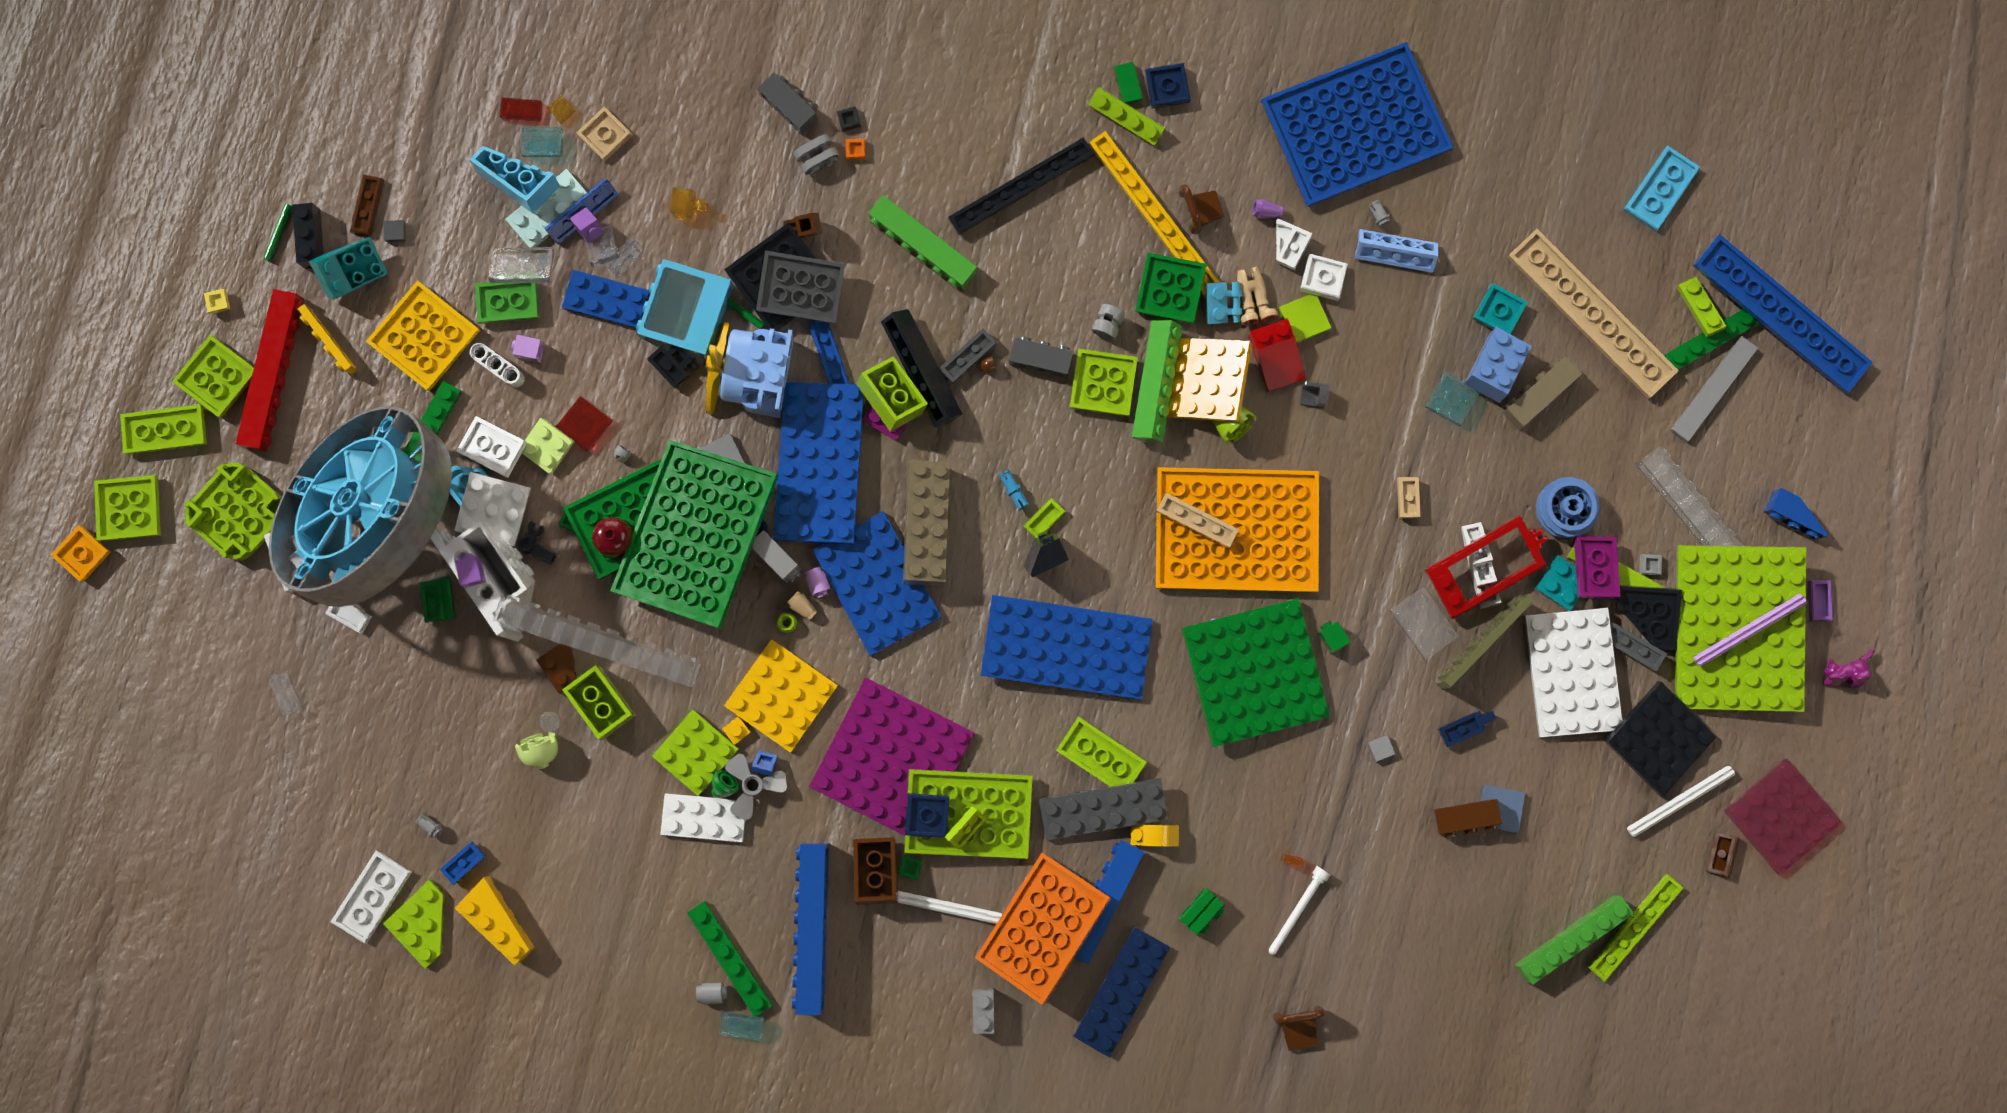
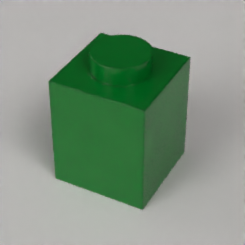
M1328 621L1320 626L1322 630L1317 633L1330 654L1351 642L1338 621L1333 624L1331 621Z

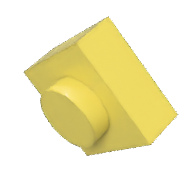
M219 289L204 293L208 313L214 314L230 310L227 290Z

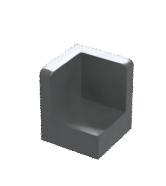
M1305 381L1302 385L1300 404L1324 408L1327 404L1329 385Z

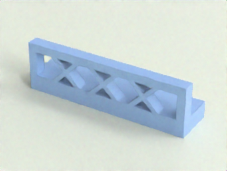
M1360 229L1355 259L1433 273L1438 259V243Z

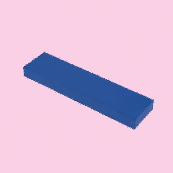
M605 178L544 229L557 244H560L576 231L570 220L572 216L584 208H587L595 215L616 198L619 193Z
M819 321L808 323L828 384H850L830 324Z

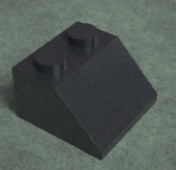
M1053 531L1041 532L1032 543L1024 564L1026 571L1031 577L1037 576L1069 560L1059 537Z

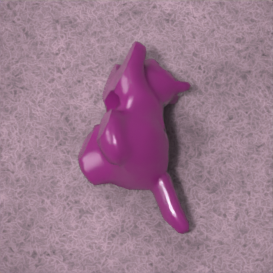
M1870 649L1858 660L1845 665H1837L1830 659L1824 671V675L1828 677L1824 681V685L1836 686L1843 684V682H1848L1852 688L1863 686L1872 675L1866 661L1873 657L1874 649Z

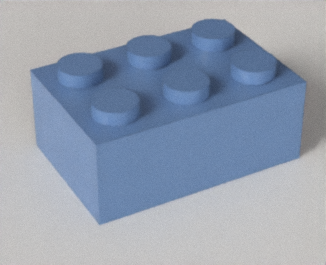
M1495 327L1488 335L1464 384L1500 403L1508 395L1531 345Z

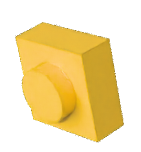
M739 716L722 728L734 745L751 733Z

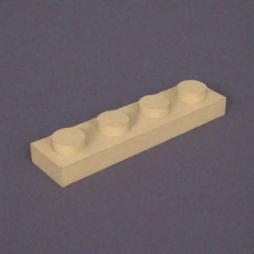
M1167 493L1156 511L1227 548H1230L1239 530Z

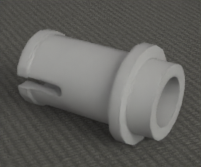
M1380 200L1372 202V205L1368 206L1376 219L1375 223L1379 224L1380 227L1390 222V215L1386 214Z
M425 813L419 816L415 822L428 833L430 838H437L443 831L441 824H436Z

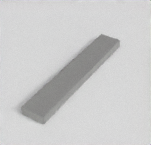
M1743 336L1739 337L1670 431L1683 441L1688 442L1758 347Z

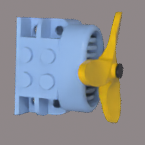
M724 322L717 345L709 346L710 356L705 355L703 360V367H708L706 413L713 414L721 383L720 397L723 401L740 403L744 410L752 414L781 418L784 388L787 382L794 342L793 331L788 329V333L777 332L775 329H758L754 332L734 329L730 333L726 357L724 358L729 323Z

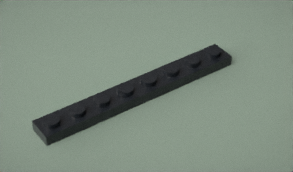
M1083 137L950 215L948 219L959 236L1093 157L1094 153Z

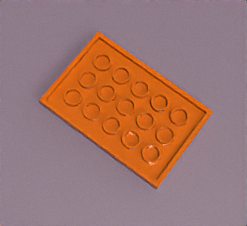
M1041 853L975 959L1041 1005H1045L1111 898L1046 854Z

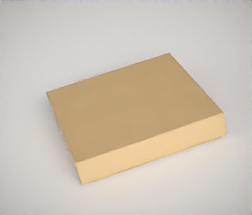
M605 106L576 132L577 136L604 162L633 136Z

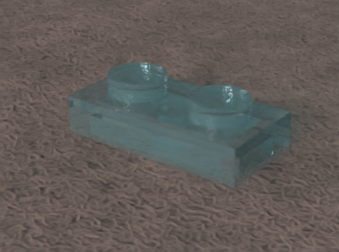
M723 1012L719 1035L761 1040L764 1018Z

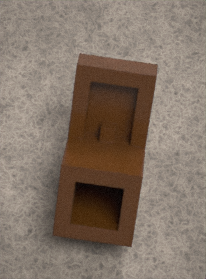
M808 213L783 221L784 225L789 222L800 238L823 233L819 213Z

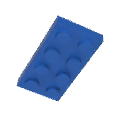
M573 270L561 307L565 310L636 329L638 321L642 320L644 314L643 306L648 301L650 294L647 289Z

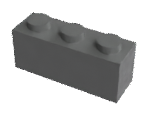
M774 72L757 88L759 94L802 135L818 119L817 109L811 102L806 103L802 99L803 95L796 88L793 90L789 87V82L784 76H778Z
M1020 336L1019 338H1014L1009 365L1067 378L1073 351H1070V348L1066 346H1058L1057 348L1050 346V343L1045 341L1036 343L1032 342L1028 337Z

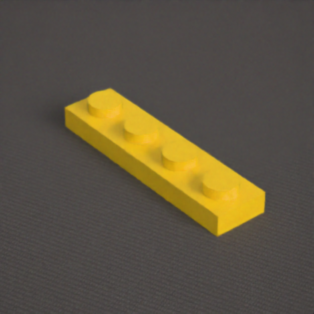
M305 304L299 307L298 310L302 314L300 316L301 320L307 326L310 325L313 328L311 332L318 341L322 340L326 345L323 348L330 357H335L337 360L335 362L336 366L342 372L346 371L351 375L355 373L357 368L312 309Z

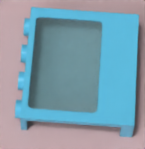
M663 259L662 263L657 266L655 283L652 282L650 286L649 300L644 303L642 320H639L637 323V334L642 339L648 337L696 352L703 358L705 355L710 356L709 346L714 345L727 307V299L732 293L734 284L730 279Z

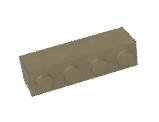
M1566 356L1561 360L1555 359L1549 365L1551 369L1547 373L1542 371L1534 378L1535 384L1532 386L1528 384L1520 391L1521 396L1517 400L1513 397L1505 404L1507 409L1502 413L1518 430L1529 423L1582 375Z

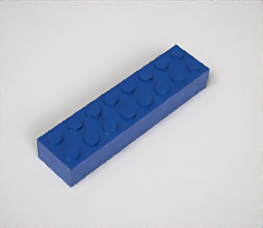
M801 843L800 847L796 849V860H800V868L796 869V881H799V889L795 891V903L799 904L798 910L795 911L794 923L798 924V931L794 932V945H797V952L793 955V966H797V973L793 975L792 982L793 988H796V994L792 997V1009H795V1015H821L825 1010L829 843Z

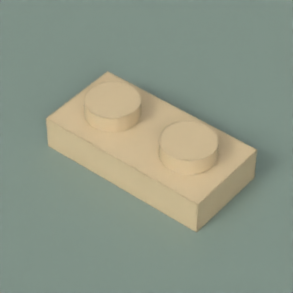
M1398 477L1399 518H1420L1419 477Z

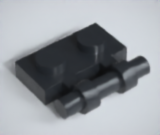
M670 345L671 348L667 351L663 346H660L647 360L676 389L690 376L685 371L687 367L696 371L700 366L696 362V358L692 354L689 355L685 349ZM675 354H678L683 359L680 364L673 358Z

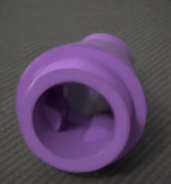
M1263 199L1255 200L1252 215L1256 216L1257 219L1282 217L1283 206H1278Z

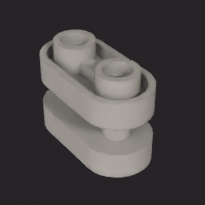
M823 134L794 151L793 154L798 162L805 161L801 166L805 175L814 176L821 171V168L832 166L838 162L840 155L836 148H828L832 143L828 134ZM820 151H822V153H820V154L816 155L815 157L811 158V156H813V155L819 153Z

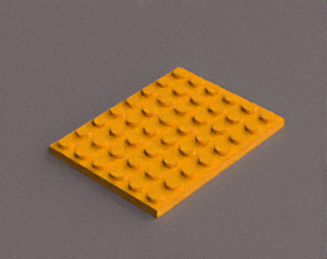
M1157 468L1156 511L1167 493L1239 530L1230 548H1227L1156 512L1155 589L1318 592L1319 471Z

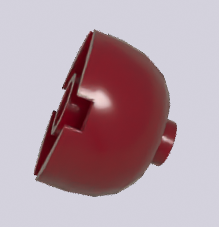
M605 518L598 522L593 529V545L605 557H622L631 544L633 530L627 522L620 518Z

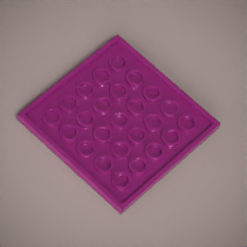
M865 677L809 787L904 835L909 769L955 772L974 732Z

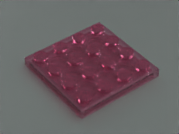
M1783 759L1723 810L1778 875H1782L1842 823L1788 759Z

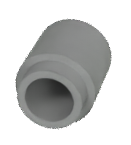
M723 982L702 983L701 986L696 988L697 1003H702L703 1005L723 1004L724 999H727V986H723Z

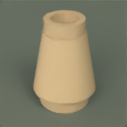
M799 591L787 602L790 605L789 608L808 620L817 613L804 593L801 594Z

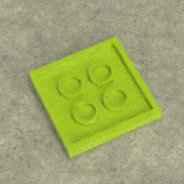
M209 335L172 382L214 415L222 419L250 384L254 367L214 336Z
M1078 348L1070 409L1129 417L1138 357Z
M148 475L94 481L97 541L161 536L158 476Z
M692 709L652 757L697 796H700L711 783L715 772L722 770L726 763L739 751V748Z

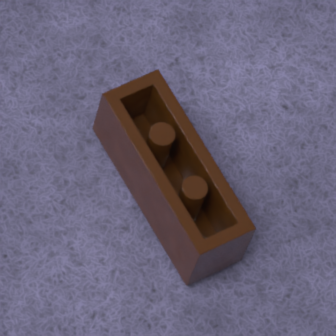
M1497 799L1433 809L1438 834H1443L1444 838L1456 836L1457 831L1463 830L1465 834L1475 833L1477 828L1485 827V830L1498 829L1497 825L1502 824Z

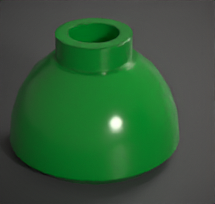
M716 771L712 777L711 792L717 798L731 796L739 789L736 778L727 771Z

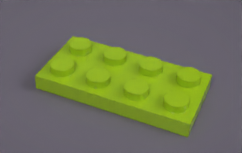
M201 404L120 414L123 454L131 455L207 445L204 406Z
M1079 716L1056 749L1058 753L1109 787L1133 783L1147 763Z

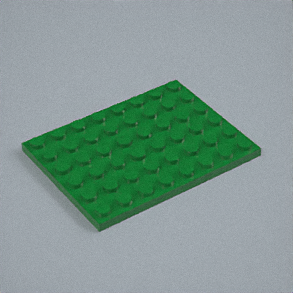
M669 440L633 531L631 544L624 554L610 591L721 629L779 475Z

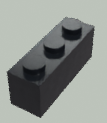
M312 202L293 204L296 263L304 269H310L312 267L309 261L324 254L321 212Z

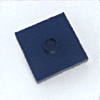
M1184 63L1145 69L1151 109L1190 103L1191 99Z
M907 793L904 835L945 838L947 835L949 796Z

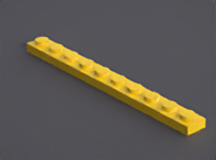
M1106 131L1090 141V147L1174 258L1205 263ZM1208 266L1201 291L1205 300V284L1220 283Z

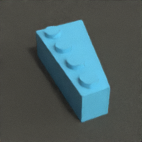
M482 146L469 159L476 173L532 214L560 187L554 173L544 172L534 165H526L521 160L506 157L505 154Z

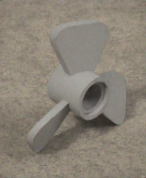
M737 754L725 765L728 773L743 781L742 789L744 793L733 803L730 810L733 815L744 820H749L752 817L753 796L760 794L762 789L783 793L787 789L786 775L783 771H776L771 776L763 779L757 775H751L743 754ZM748 781H757L759 785L757 790L749 791L746 787Z

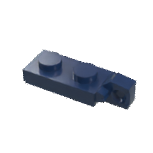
M1481 711L1473 712L1438 728V731L1445 746L1450 747L1485 731L1488 728L1486 723L1496 719L1493 711L1483 715Z

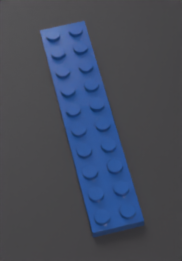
M1717 235L1692 265L1845 394L1852 390L1873 363L1722 235Z

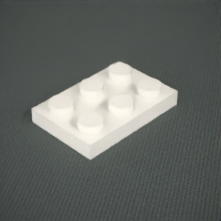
M475 416L457 452L508 478L527 442Z

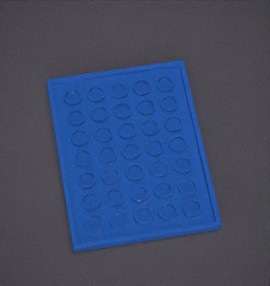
M1407 42L1261 99L1263 108L1306 207L1434 158L1454 148Z

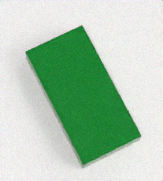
M1129 62L1114 66L1121 100L1126 104L1142 101L1134 63Z

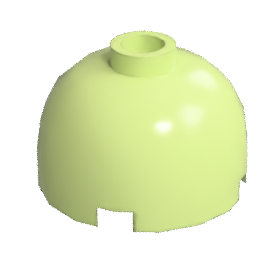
M548 732L549 736L542 737L543 734L540 733L521 740L520 746L518 744L515 745L520 761L524 765L537 767V769L548 767L549 762L553 761L558 753L555 733Z

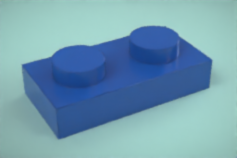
M471 841L439 870L452 885H455L486 858V855Z

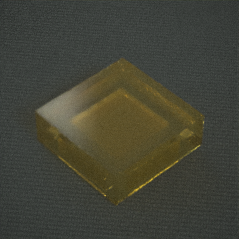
M562 95L547 107L560 124L576 112Z

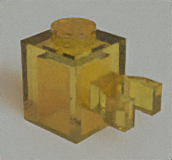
M673 187L669 210L676 219L686 220V218L693 217V210L707 212L708 203L703 199H695L696 195L692 189Z

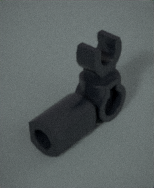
M531 521L528 524V533L524 534L523 538L518 541V548L522 553H532L533 557L551 565L557 553L540 544L535 545L537 542L536 538L543 534L545 528L540 526L537 531H533L535 523Z

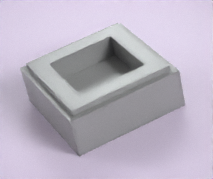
M1641 554L1639 573L1642 575L1661 576L1662 555Z
M1388 735L1368 742L1375 762L1395 755Z

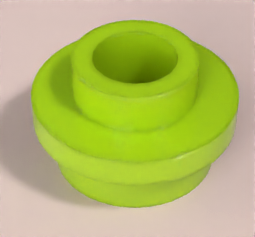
M783 613L778 617L777 627L781 632L791 633L796 629L797 620L794 615ZM787 619L790 620V626L785 627L783 624L784 621Z

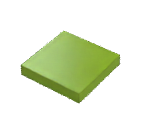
M1309 294L1278 308L1282 319L1289 320L1296 343L1331 329L1317 295Z

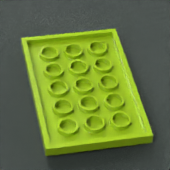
M909 769L908 793L949 796L947 834L972 806L986 820L960 850L946 838L905 835L904 853L1028 859L1033 776Z

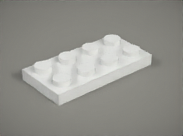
M665 793L660 835L743 842L745 820L731 813L730 808L736 800Z

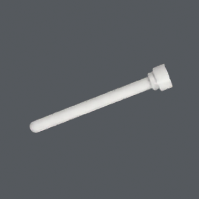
M1318 866L1312 872L1314 874L1312 882L1269 948L1271 955L1277 953L1320 883L1323 884L1324 881L1327 882L1330 874Z

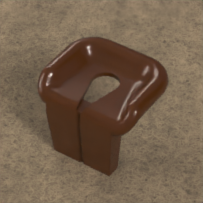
M1181 185L1178 195L1185 199L1188 211L1191 214L1193 222L1191 227L1192 234H1198L1202 226L1224 217L1216 190L1192 195L1188 185Z
M1316 1006L1314 1011L1290 1015H1281L1279 1012L1273 1014L1274 1021L1282 1025L1289 1051L1317 1046L1315 1020L1322 1018L1325 1015V1010L1320 1006Z

